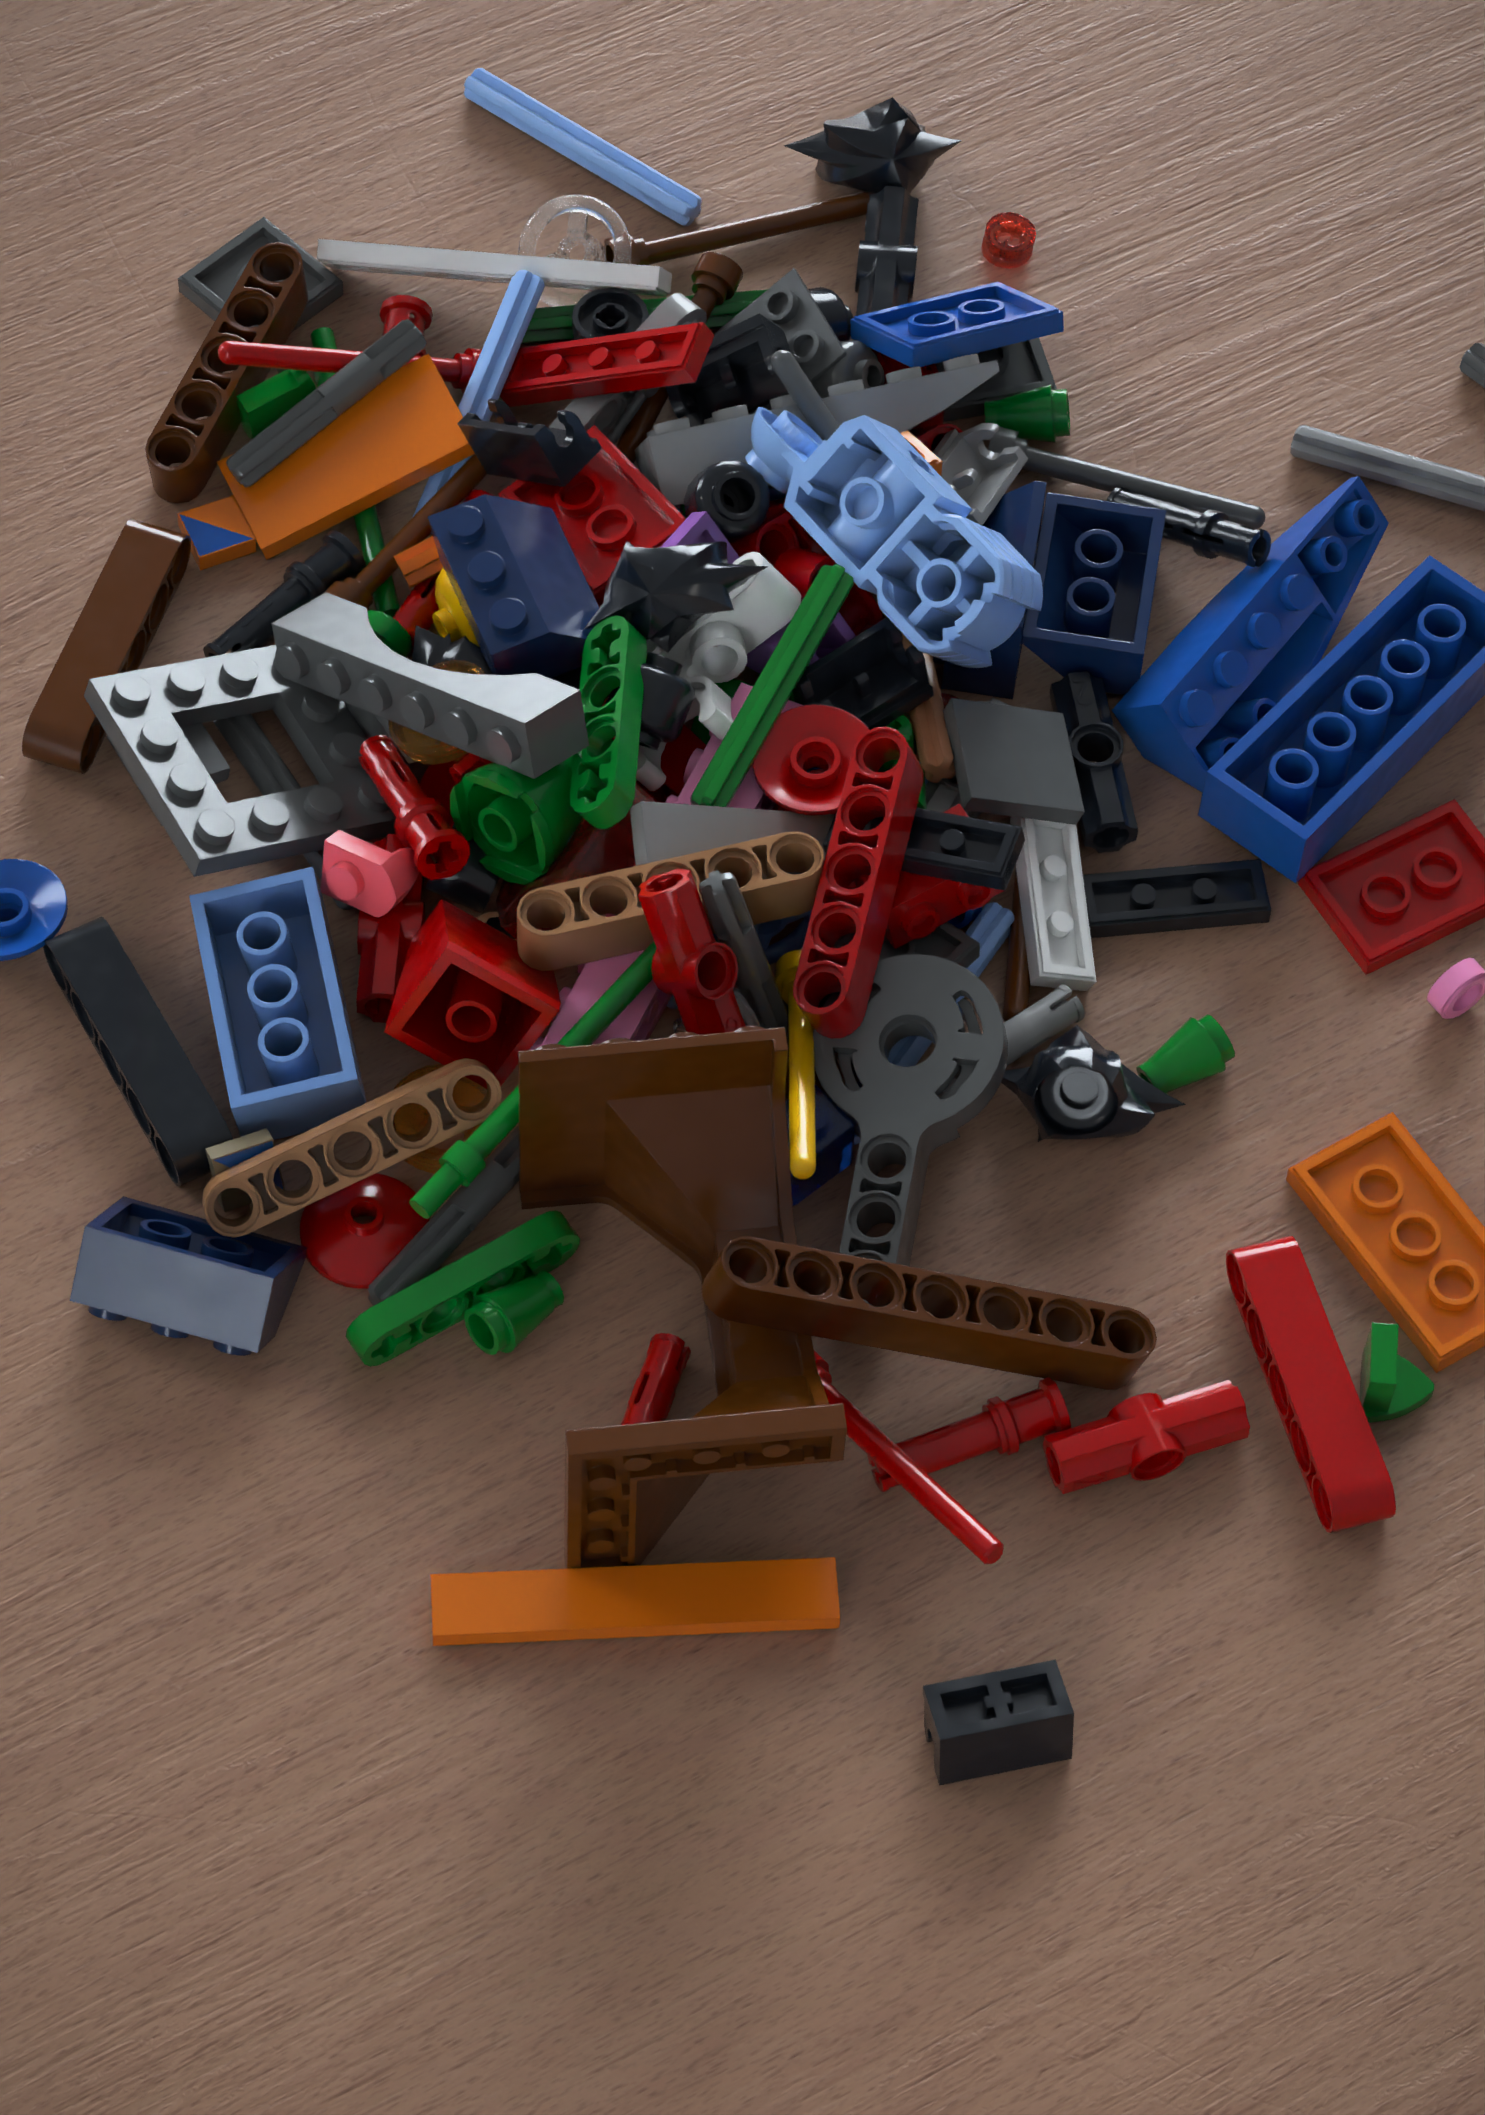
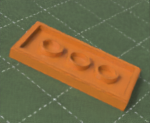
M428 353L398 369L251 487H244L231 474L226 462L233 454L217 461V464L266 560L475 453L457 424L463 416Z
M1393 1112L1288 1169L1286 1181L1436 1373L1485 1346V1227Z

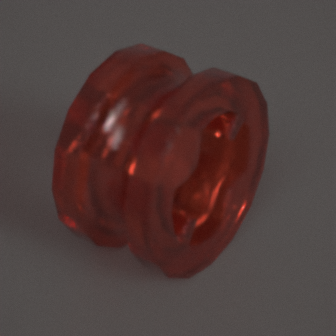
M1012 212L999 213L991 217L986 224L981 247L983 256L989 263L1001 268H1016L1025 264L1032 256L1036 239L1035 227L1029 219ZM1010 236L1009 241L1017 238L1019 239V244L1008 245V239L1002 243L999 241V237Z

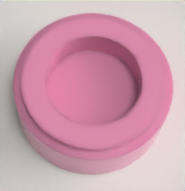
M1467 958L1456 963L1433 984L1427 995V1001L1442 1018L1451 1019L1460 1016L1473 1007L1485 994V970L1474 958Z

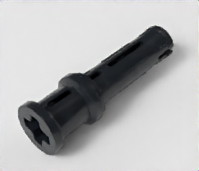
M336 530L328 532L322 539V547L304 562L294 561L286 568V573L283 575L284 583L272 591L212 643H208L203 648L205 657L222 655L231 650L230 653L265 646L274 638L271 623L322 595L335 581L343 582L347 577L354 579L366 567L364 558L357 547L342 533Z

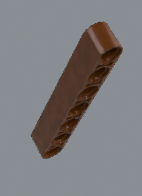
M740 1236L726 1244L705 1277L701 1288L703 1301L708 1309L718 1317L728 1321L1044 1379L1049 1377L1055 1381L1104 1390H1117L1126 1386L1154 1350L1157 1341L1155 1328L1149 1318L1140 1311L1129 1307L751 1236ZM734 1275H736V1276L742 1278L745 1282L739 1280V1279H738L737 1277H735Z

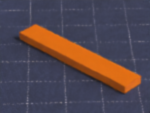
M835 1557L430 1574L433 1646L837 1629L840 1626Z

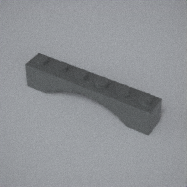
M327 592L271 623L276 644L275 658L283 678L496 764L506 766L533 779L589 746L581 692L579 689L537 673L513 675L468 674L441 670L414 662L392 651L377 638L370 625L366 607Z

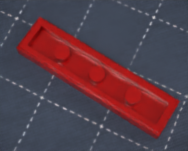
M704 322L519 348L500 398L509 407L695 383L715 335Z

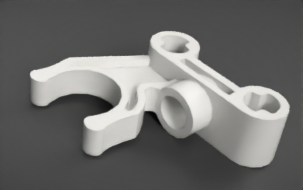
M757 552L746 553L732 563L747 566H768L729 593L734 610L701 616L692 623L669 653L652 641L646 640L647 653H655L682 664L683 667L679 676L690 682L694 687L695 696L685 722L699 715L698 720L719 740L724 739L733 723L731 715V698L715 683L728 682L736 678L745 669L747 654L783 628L793 618L801 604L799 590ZM660 742L658 750H652L639 745L636 779L649 791L659 789L666 780V775L660 767L661 755L666 745L664 742Z

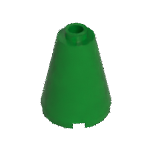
M612 739L601 748L598 756L611 746ZM573 756L535 779L513 771L506 766L491 762L469 771L453 787L450 793V813L456 830L460 831L468 842L474 839L486 854L479 862L488 871L507 882L525 885L533 882L536 878L543 876L550 870L585 821L570 806L569 796Z

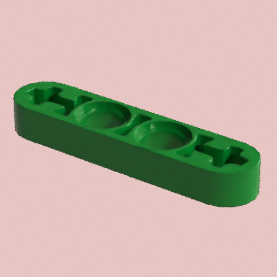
M617 615L607 617L599 622L587 636L583 647L579 687L589 746L573 755L569 796L570 806L591 826L597 829L610 828L627 815L633 804L636 788L644 692L641 665L646 663L647 642L646 638L624 617ZM620 687L616 695L607 704L602 706L612 690ZM615 737L611 746L604 753L598 756V753L600 752L601 748L611 738Z
M556 1210L545 1212L370 1307L350 1324L345 1336L364 1365L371 1367L383 1364L464 1320L465 1311L472 1307L473 1299L477 1295L526 1277L534 1276L541 1271L549 1273L558 1268L578 1249L580 1238L561 1212Z

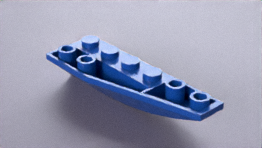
M1359 476L1349 478L1271 544L1269 555L1260 567L1246 566L1174 638L1112 709V712L1143 758L1203 793L1207 771L1320 662L1389 524Z

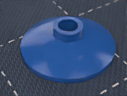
M23 859L0 860V961L17 959L37 951L45 945V941L54 938L66 919L68 900L64 886L55 873L39 863Z

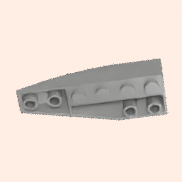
M971 354L944 361L945 371L922 376L921 368L918 366L886 374L887 384L865 389L862 379L835 384L828 387L829 397L821 399L839 426L845 421L866 415L901 433L907 430L910 431L935 417L996 375L1000 370L997 360L980 363L978 354ZM790 394L769 400L771 410L769 411L779 416L784 410H787L811 427ZM747 405L733 406L712 412V417L705 419L703 425L690 427L689 418H679L654 425V430L647 432V438L634 450L640 472L677 510L680 509V505L684 504L688 485L700 472L709 466L726 460H738L748 464L745 456L753 448L751 427L755 413L749 414ZM766 482V484H767V486H768L769 489L774 488V487H772L769 483Z

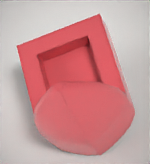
M338 829L324 841L320 892L374 917L384 916L407 896L417 880L420 871L414 863L415 852L413 849L406 847L399 848L391 853Z

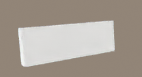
M1011 816V825L1022 827L1025 837L1024 845L1016 862L1030 985L1056 988L1061 984H1065L1071 990L1088 991L1097 981L1077 826L1074 824Z

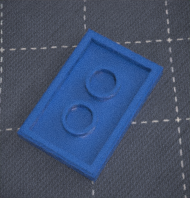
M1000 282L854 316L853 319H850L851 339L865 343L867 347L909 367H923L1064 331L1063 311Z

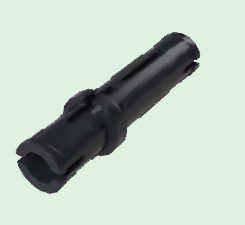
M1124 487L1115 488L1106 500L1166 510L1162 538L1193 547L1194 552L1198 556L1209 559L1222 556L1255 568V566L1260 567L1266 561L1271 549V537L1267 530H1258L1231 522L1225 513L1210 509L1202 513L1171 502L1135 493Z

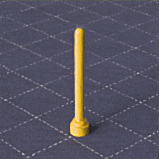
M793 950L785 953L777 961L775 981L782 999L788 1004L790 1171L794 1177L804 1180L810 1178L816 1170L814 1028L796 1004L793 996V983L802 950Z

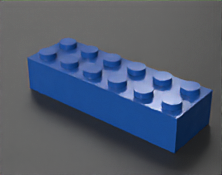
M1429 555L1207 771L1198 816L1296 884L1485 695V592Z

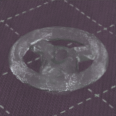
M565 195L545 203L530 217L519 241L518 255L535 256L536 244L545 226L554 218L569 213L567 236L559 243L556 252L545 257L570 259L571 249L576 245L582 244L585 248L583 260L605 262L606 253L602 243L587 233L589 214L599 219L612 236L615 250L613 263L631 264V240L625 223L619 214L608 204L587 195ZM544 287L540 300L549 306L576 305L584 295L592 292V290L584 293L570 294L556 290L553 287Z

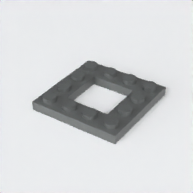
M276 645L97 677L88 681L84 698L194 877L324 850V841L338 829L364 841L386 837L387 834H395L394 824L396 817L359 762V757L362 756L359 752L360 747L367 740L362 729L343 701L283 678L275 658ZM273 709L319 784L227 803L180 727Z

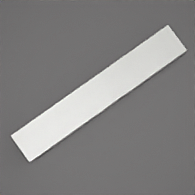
M326 239L318 240L317 260L321 264L336 270L507 284L510 283L512 277L519 270H527L541 277L545 287L592 291L612 287L626 289L634 294L666 296L670 294L672 273L660 266Z

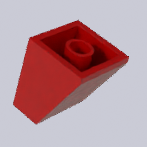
M441 899L411 939L384 1033L444 1066L464 1058L479 1060L488 1066L501 1087L518 1065V1051L529 1050L560 1010L561 1000L554 971H540L529 967L520 958L515 939ZM477 1075L464 1076L487 1089L486 1080Z

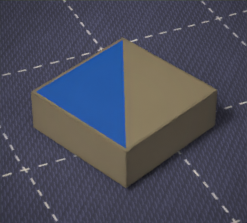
M265 1128L205 1148L212 1177L274 1147V1140L268 1129ZM279 1165L274 1173L273 1180L278 1187L285 1190ZM238 1188L225 1189L217 1196L224 1212L251 1204L250 1196Z

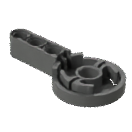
M925 954L897 955L878 961L865 1016L861 1025L852 1034L843 1038L830 1039L820 1035L815 1029L813 1031L815 1070L822 1090L832 1108L842 1118L845 1127L860 1137L839 1253L910 1266L929 1156L939 1146L959 1138L957 1129L972 1120L987 1106L1000 1086L1008 1057V1040L1002 1015L993 994L987 986L965 967L948 959ZM833 992L823 1007L833 1004L841 992ZM960 996H965L974 1003L976 1013L982 1024L983 1034L981 1033L972 1004L967 999L962 998L957 1005L955 1000ZM964 1022L968 1027V1033H965ZM922 1036L935 1044L932 1054L918 1065L902 1067L888 1061L892 1047L905 1037ZM835 1053H838L839 1065L845 1080V1085L843 1084L841 1074L836 1065ZM856 1074H857V1077H858V1079H859V1082H860L861 1085H862L861 1088L859 1087V1085H858V1083H857V1081H856ZM955 1078L956 1081L954 1082V1084L949 1088L948 1091H946L940 1097L941 1099H939L937 1096H939ZM899 1164L905 1166L894 1177L881 1178L877 1176L888 1165ZM890 1223L894 1225L891 1231L884 1236L876 1238L866 1236L870 1228L877 1224Z

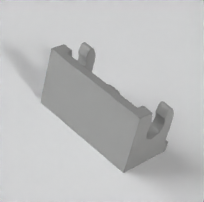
M982 423L961 433H958L956 429L951 430L945 434L933 451L943 461L941 477L973 509L966 518L980 525L985 523L1028 460L1020 446L1004 448L1000 453H994L985 447L983 440H990L999 430V426L994 423Z

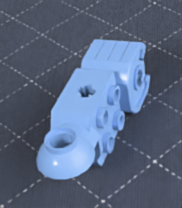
M757 408L751 427L753 448L745 456L747 463L755 468L772 487L782 493H787L784 508L838 565L845 568V572L853 577V582L859 588L877 595L879 609L918 651L961 667L983 668L992 666L990 650L1004 643L1016 631L1025 610L1041 611L1043 587L1040 574L1001 533L966 518L973 509L896 429L866 415H862L843 422L828 440H822L811 427L787 410H784L777 416L766 408Z

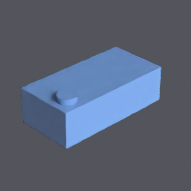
M313 866L189 896L230 1107L240 1136L265 1128L268 1129L273 1140L301 1134L367 1103L326 906Z

